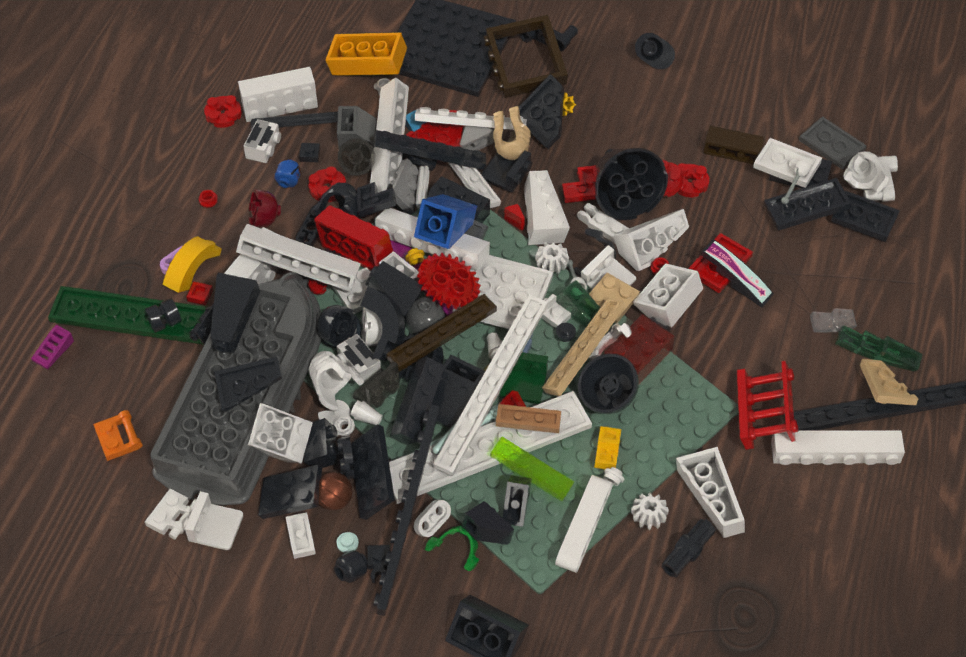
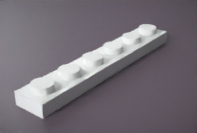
M420 107L415 113V121L495 128L494 116H487L483 112L468 114L467 111L459 110L455 113L449 112L448 109L433 111L428 107ZM504 115L503 129L514 130L511 119ZM520 116L522 123L526 125L527 119H523Z

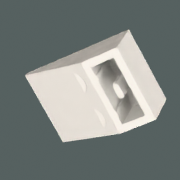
M260 403L248 445L284 462L302 463L313 422Z

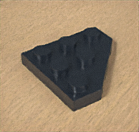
M551 74L519 106L520 116L523 119H527L526 126L547 149L561 137L564 87Z

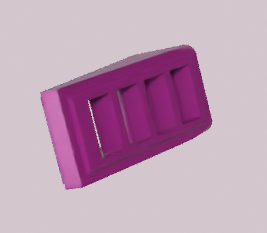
M55 325L31 358L32 361L48 370L74 342L72 334L62 327ZM45 355L48 357V359L46 360L42 358V356Z

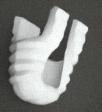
M858 152L850 160L843 176L853 188L875 190L877 194L884 190L889 181L882 162L871 152Z
M330 351L319 352L311 360L308 370L314 389L319 396L321 404L330 410L338 411L339 407L335 401V394L348 383L351 377L359 386L364 383V379L361 378V375L356 370L344 364L340 358Z

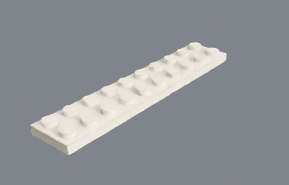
M572 391L530 407L561 411L559 433L497 427L496 421L479 428L453 476L434 468L433 463L439 453L435 454L433 452L435 445H432L428 452L417 496L592 428V422L576 394ZM414 453L389 462L394 497L397 504L401 503L404 489H409L410 483L407 482L409 470H414L415 463L412 462Z

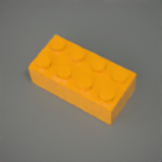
M402 33L335 34L326 57V63L332 75L399 74L407 46Z

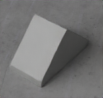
M465 125L460 147L474 151L493 144V130L491 128Z

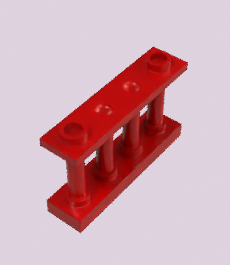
M781 361L782 372L752 378V376H748L745 369L737 370L740 439L746 450L754 448V440L757 437L787 432L791 442L796 441L795 433L798 432L797 421L794 420L791 381L794 380V373L792 368H788L786 361ZM783 380V389L758 394L751 393V388H754L755 385ZM784 397V406L760 411L752 410V405H755L756 402ZM785 415V424L757 429L753 427V422H756L757 419Z

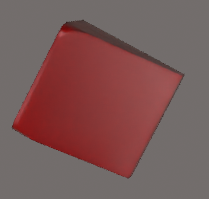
M515 204L505 207L504 219L519 230H524L525 217L520 206Z

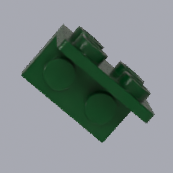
M522 352L500 391V397L505 398L514 390L518 391L524 402L540 404L543 394L542 387L545 384L548 370V356Z

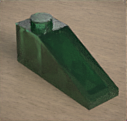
M577 280L567 285L556 297V302L569 311L571 317L585 327L588 326L601 308Z

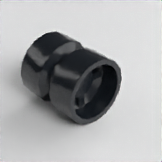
M172 298L162 301L160 306L152 305L145 308L147 318L155 333L166 329L168 324L173 326L182 322Z

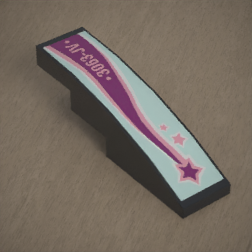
M713 239L702 250L701 256L717 266L715 271L730 280L732 288L761 308L774 295L757 274L716 240Z

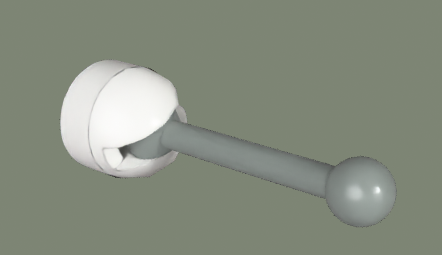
M798 160L795 164L794 172L796 177L786 196L781 199L783 204L789 202V196L799 177H804L809 173L811 166L806 162Z
M569 259L567 267H569L573 277L570 282V288L574 294L579 295L586 291L587 285L583 278L576 276L572 266L573 261Z

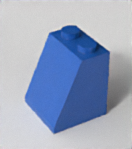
M444 194L422 199L414 237L450 249L473 225L477 205Z

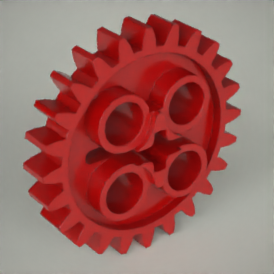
M436 253L433 256L428 255L427 259L423 260L418 269L417 277L420 278L418 284L423 285L421 290H427L426 296H432L433 302L438 300L440 306L445 303L448 309L453 305L454 309L457 310L459 306L462 308L475 300L480 293L479 288L481 285L478 284L480 279L474 277L476 272L470 271L471 266L466 267L464 265L465 261L459 262L457 256L455 259H452L451 254H448L447 257L443 253L440 256Z

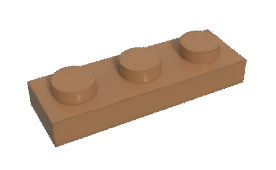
M498 404L497 427L559 433L561 411Z

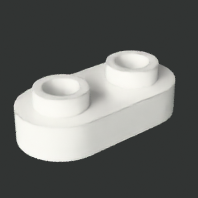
M445 500L432 501L416 518L414 522L415 532L423 537L432 536L449 518L451 514L449 503Z

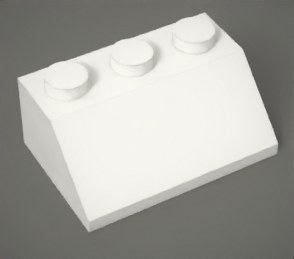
M665 264L633 303L648 318L655 317L656 321L672 328L703 290L699 273L695 270Z

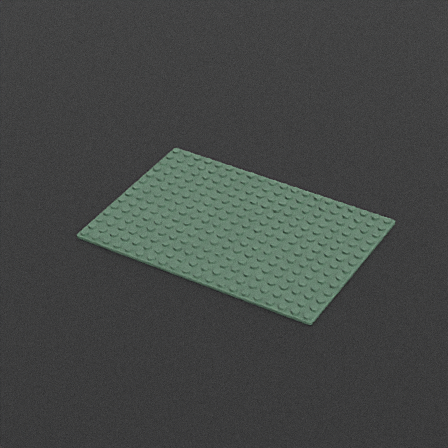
M417 209L411 215L418 217L420 209ZM490 209V215L482 223L489 227L483 239L490 242L489 255L538 268L535 256L539 247L528 245V239ZM424 252L423 257L427 259L428 255L433 256V254ZM360 265L359 271L364 269L365 267ZM566 268L561 270L559 274L553 272V278L545 298H549L552 294L557 296L556 303L571 313V319L566 323H570L576 328V335L571 341L563 342L556 336V328L542 318L540 319L533 331V337L531 338L532 346L529 353L548 356V370L545 383L597 313L584 304L585 298L592 290L587 287L584 293L574 294L570 288V282L573 277ZM327 284V290L324 294H314L319 303L321 313L332 305L344 306L332 285ZM421 291V293H420V295H419V297H418V298H424V297L429 298L428 296H426V294H425L423 291ZM362 310L360 312L355 313L354 315L357 316V318L361 322L363 330ZM625 315L618 323L620 325L628 324L632 331L631 336L627 338L622 333L618 337V343L616 345L611 344L601 355H621L627 358L637 371L639 378L638 392L634 401L626 409L615 414H601L589 409L582 402L578 392V381L582 370L591 361L588 358L562 395L574 391L592 422V428L427 492L434 500L447 501L451 508L450 515L462 525L465 513L483 501L488 503L503 517L507 481L510 475L532 478L524 526L511 525L514 528V533L508 545L480 542L537 594H542L567 571V569L555 565L559 550L591 476L603 478L605 475V469L594 468L600 426L621 429L616 468L623 473L624 481L618 486H612L586 553L631 513L635 498L639 499L641 494L647 497L648 493L654 492L677 470L676 458L696 453L739 414V406L736 402L651 335L646 334L642 328ZM484 322L477 323L440 346L443 348V365L448 357L453 355L486 371L492 361L488 353L487 335L497 333L501 341H503L509 329ZM405 323V337H408L409 331ZM321 341L317 353L330 351L335 356L338 354L337 348L329 347ZM377 346L369 347V349L374 353ZM430 353L427 354V357L432 358ZM387 359V361L380 360L381 373L359 386L351 378L335 394V401L341 400L345 402L351 411L357 400L365 401L383 415L379 425L384 426L388 459L393 461L414 453L415 450L420 448L421 443L416 442L406 445L389 437L408 383L405 381V378L399 379L398 374L394 375ZM308 371L304 382L316 392ZM543 390L541 403L559 396L546 394ZM500 394L497 396L492 407L504 399L500 397ZM524 402L526 407L538 405L536 403ZM350 415L355 423V429L362 435L375 426L355 420ZM436 422L432 441L444 436L450 428Z

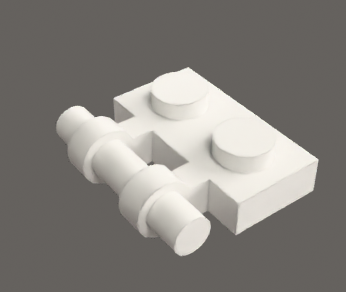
M169 489L146 519L145 524L147 527L165 535L168 529H171L168 535L175 540L179 534H183L185 531L184 522L191 515L192 503L190 506H186L189 502L188 497ZM180 513L183 514L179 521H175Z

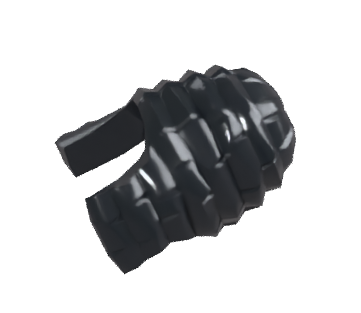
M338 182L322 195L321 200L312 209L317 217L325 210L330 197L334 195L339 203V209L357 217V190L351 184Z

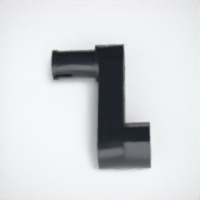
M570 25L564 33L553 29L560 51H564L570 45L574 36L578 34V29L573 25ZM542 29L518 34L524 42L535 39L547 45Z

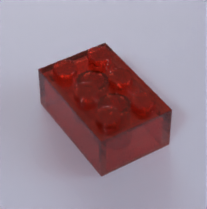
M643 314L630 326L632 331L630 337L627 338L622 334L604 352V354H618L627 358L637 371L639 384L673 350L675 337Z

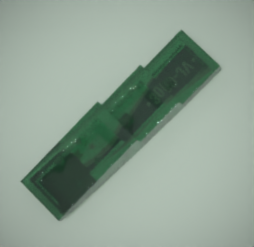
M845 325L840 328L835 342L836 345L872 360H881L884 364L911 371L919 369L923 356L922 353L889 336L881 339L866 330L861 334Z

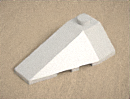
M680 209L613 236L619 254L636 271H640L651 266V263L656 258L668 250L667 247L673 241H676L689 228L684 209Z

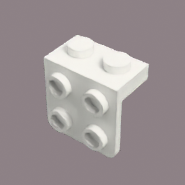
M200 491L198 498L193 500L190 517H187L184 522V530L186 531L188 541L230 550L242 522L243 512L211 504L209 494Z

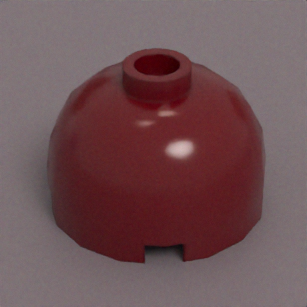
M255 189V192L251 194L249 211L252 213V217H249V224L258 228H265L272 225L276 217L280 216L281 206L278 205L277 199L269 191Z

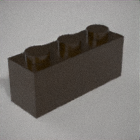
M710 125L703 154L754 165L755 160L762 151L765 137Z

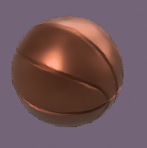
M334 472L326 473L321 477L319 481L320 506L328 510H340L350 502L353 492L352 485L347 477Z

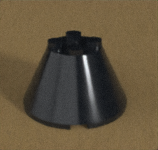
M644 148L608 149L600 159L597 168L595 197L600 208L610 217L619 220L636 219L638 215L650 212L661 201L667 188L668 173L666 172L664 162L656 153Z

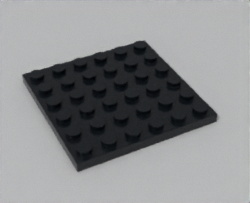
M416 0L397 32L402 33L407 46L399 75L479 97L494 66L493 61L490 62L488 51L490 50L488 46H485L483 37L486 36V28L516 22V20L445 0ZM510 36L495 39L500 55Z

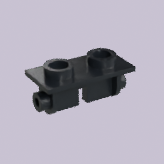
M214 303L206 307L204 314L200 318L201 323H197L190 332L192 340L197 341L200 339L204 345L211 333Z

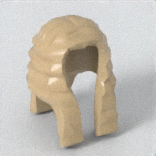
M519 106L509 108L514 131L510 132V138L507 142L502 140L504 113L503 111L493 113L495 148L498 154L508 160L518 159L524 150L528 151L530 146L531 131L520 119Z

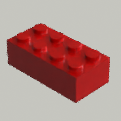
M329 205L314 219L322 247L328 248L331 251L335 250L336 254L340 253L344 258L361 263V266L367 267L369 270H372L375 265L379 267V262L393 252L390 235L385 229H380L370 222H365L339 208Z

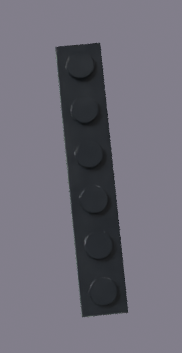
M376 130L374 147L482 170L485 169L486 153L481 151H473L460 146L455 147L440 142L436 143L425 139L412 138L407 135Z

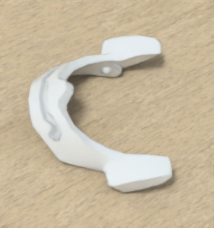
M626 323L613 325L589 358L593 360L600 356L611 344L616 345L618 337L622 333L627 338L630 337L632 331L629 325Z

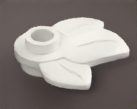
M336 400L339 407L338 411H322L318 413L319 420L325 418L337 429V436H348L355 429V423L350 417L351 409L345 402ZM344 424H348L346 429H342Z

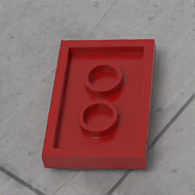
M722 233L714 239L745 264L752 257L753 251ZM701 255L688 268L698 271L701 283L718 293L730 282V280L715 271L716 265Z

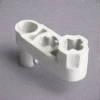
M881 156L878 159L882 162L886 176L889 178L888 184L879 194L875 190H864V197L873 201H894L895 190L891 172H897L898 170L897 157Z

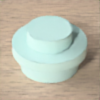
M351 532L342 533L337 538V547L343 553L356 550L359 545L357 536Z

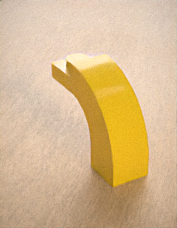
M198 236L192 238L174 256L166 272L163 285L178 293L190 290L198 267L205 260L220 256L222 248L216 246V243L213 241L204 240Z

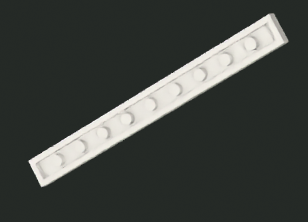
M529 294L433 463L434 468L451 476L454 475L544 314L548 302Z

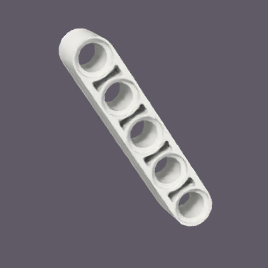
M594 475L591 476L559 550L555 563L556 566L575 573L579 570L613 486L612 481Z

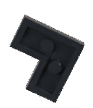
M375 182L357 188V213L360 217L396 206V193L393 188L378 193Z

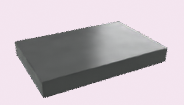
M823 116L799 137L800 142L827 160L832 161L833 164L842 170L849 165L850 160L858 152H864L867 146Z

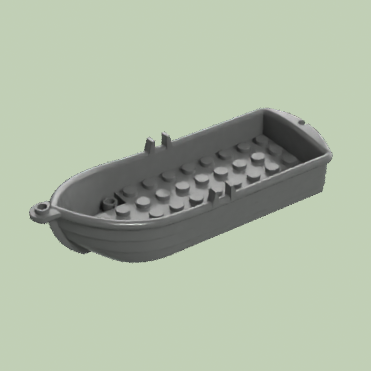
M290 272L280 279L258 284L260 294L235 353L217 351L210 339V333L150 454L154 466L152 470L153 476L165 487L188 497L190 500H193L200 491L208 493L211 504L237 505L243 504L250 499L269 455L248 445L259 405L263 403L286 413H294V400L301 399L300 387L309 371L311 360L317 354L322 338L317 329L321 309L316 297L308 286V281L311 278L296 272ZM277 357L282 379L223 413L214 371Z

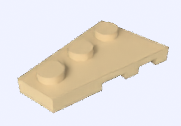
M862 359L860 367L876 402L882 404H917L918 398L914 394L910 395L907 392L908 387L904 383H898L894 379L895 374L881 360Z

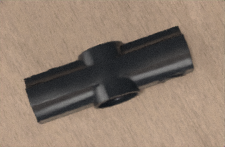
M700 519L688 534H683L680 537L674 550L662 563L661 567L667 575L677 578L690 561L694 562L698 558L704 545L716 531L710 521Z

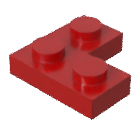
M596 165L577 167L579 182L562 184L564 202L596 200Z

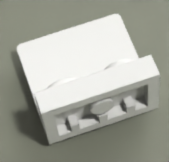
M609 245L581 271V278L585 280L587 287L591 290L594 289L607 272L630 286L636 281V276L614 259V249Z

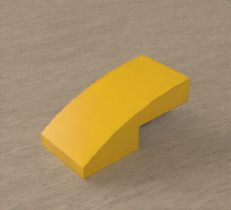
M600 426L594 468H616L621 429Z

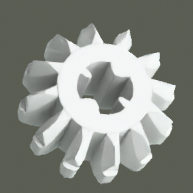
M553 241L551 245L545 242L544 247L539 246L535 260L538 268L559 274L561 270H565L569 262L567 248H563L562 244L555 245Z
M651 492L648 493L647 497L641 494L639 499L635 498L631 508L634 522H639L640 528L647 525L648 530L652 528V525L658 529L660 523H665L669 511L668 507H666V500H660L659 494L653 497Z

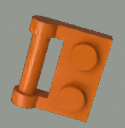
M128 410L121 411L117 416L93 424L107 461L136 451L143 445L141 439L137 438L131 422L132 416ZM118 425H124L129 443H123Z

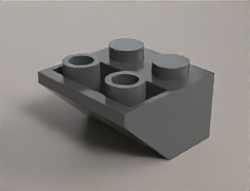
M338 106L337 138L339 149L374 148L376 118L358 106Z

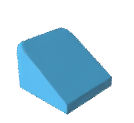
M416 110L406 115L405 126L413 132L420 129L421 125L426 123L415 121Z

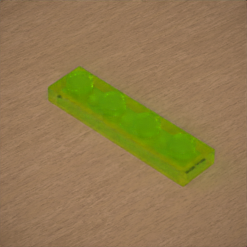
M504 437L500 438L490 453L492 458L519 475L532 478V483L562 502L574 485L573 480Z

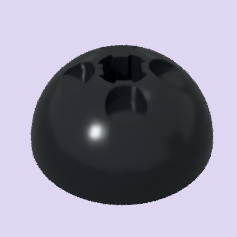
M604 354L591 360L582 370L578 381V392L582 402L589 409L601 414H615L626 409L634 401L639 388V378L635 367L627 358L618 354Z

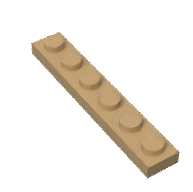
M607 298L542 387L546 394L562 395L626 307L623 300Z

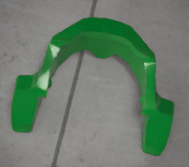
M462 525L447 530L439 538L432 536L428 540L424 550L431 551L436 546L440 547L443 540L449 534L453 535L456 532H460L469 538L471 545L470 554L464 568L467 571H472L479 562V558L475 556L478 542Z

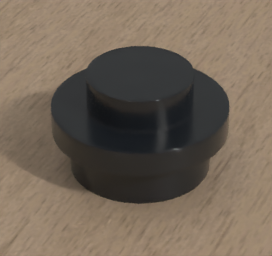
M561 323L556 328V336L563 342L571 341L576 335V328L570 323Z

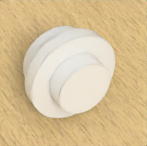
M614 467L605 469L604 479L612 481L615 486L623 483V473L619 469Z

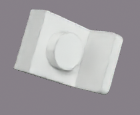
M552 294L549 298L544 299V301L548 302V306L541 318L554 328H557L559 324L566 323L571 319V313L556 303L557 296Z

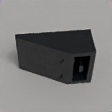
M450 355L444 363L445 367L432 405L440 406L437 422L448 428H451L458 421L485 373L484 370L453 355Z

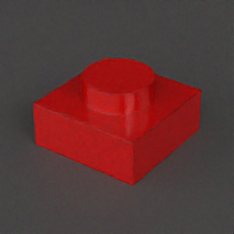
M193 281L186 296L187 301L207 305L213 292L212 285Z
M514 390L500 402L503 405L526 407L518 391Z

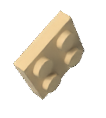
M607 272L585 298L584 304L598 312L607 298L623 300L626 307L615 320L617 324L632 306L640 291Z

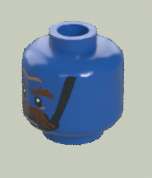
M293 160L281 161L276 169L274 178L283 188L295 187L302 170L298 163Z

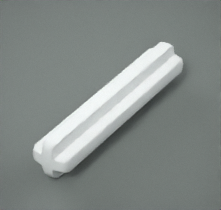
M426 165L420 166L418 172L415 202L418 209H420L422 199L427 198L430 171Z

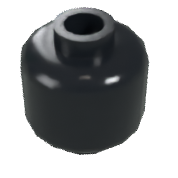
M348 551L337 558L334 567L335 574L339 580L352 583L367 573L368 560L364 554L358 551Z

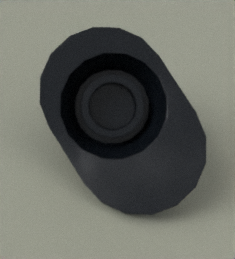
M654 33L641 35L635 43L637 56L656 69L668 68L675 59L673 47Z

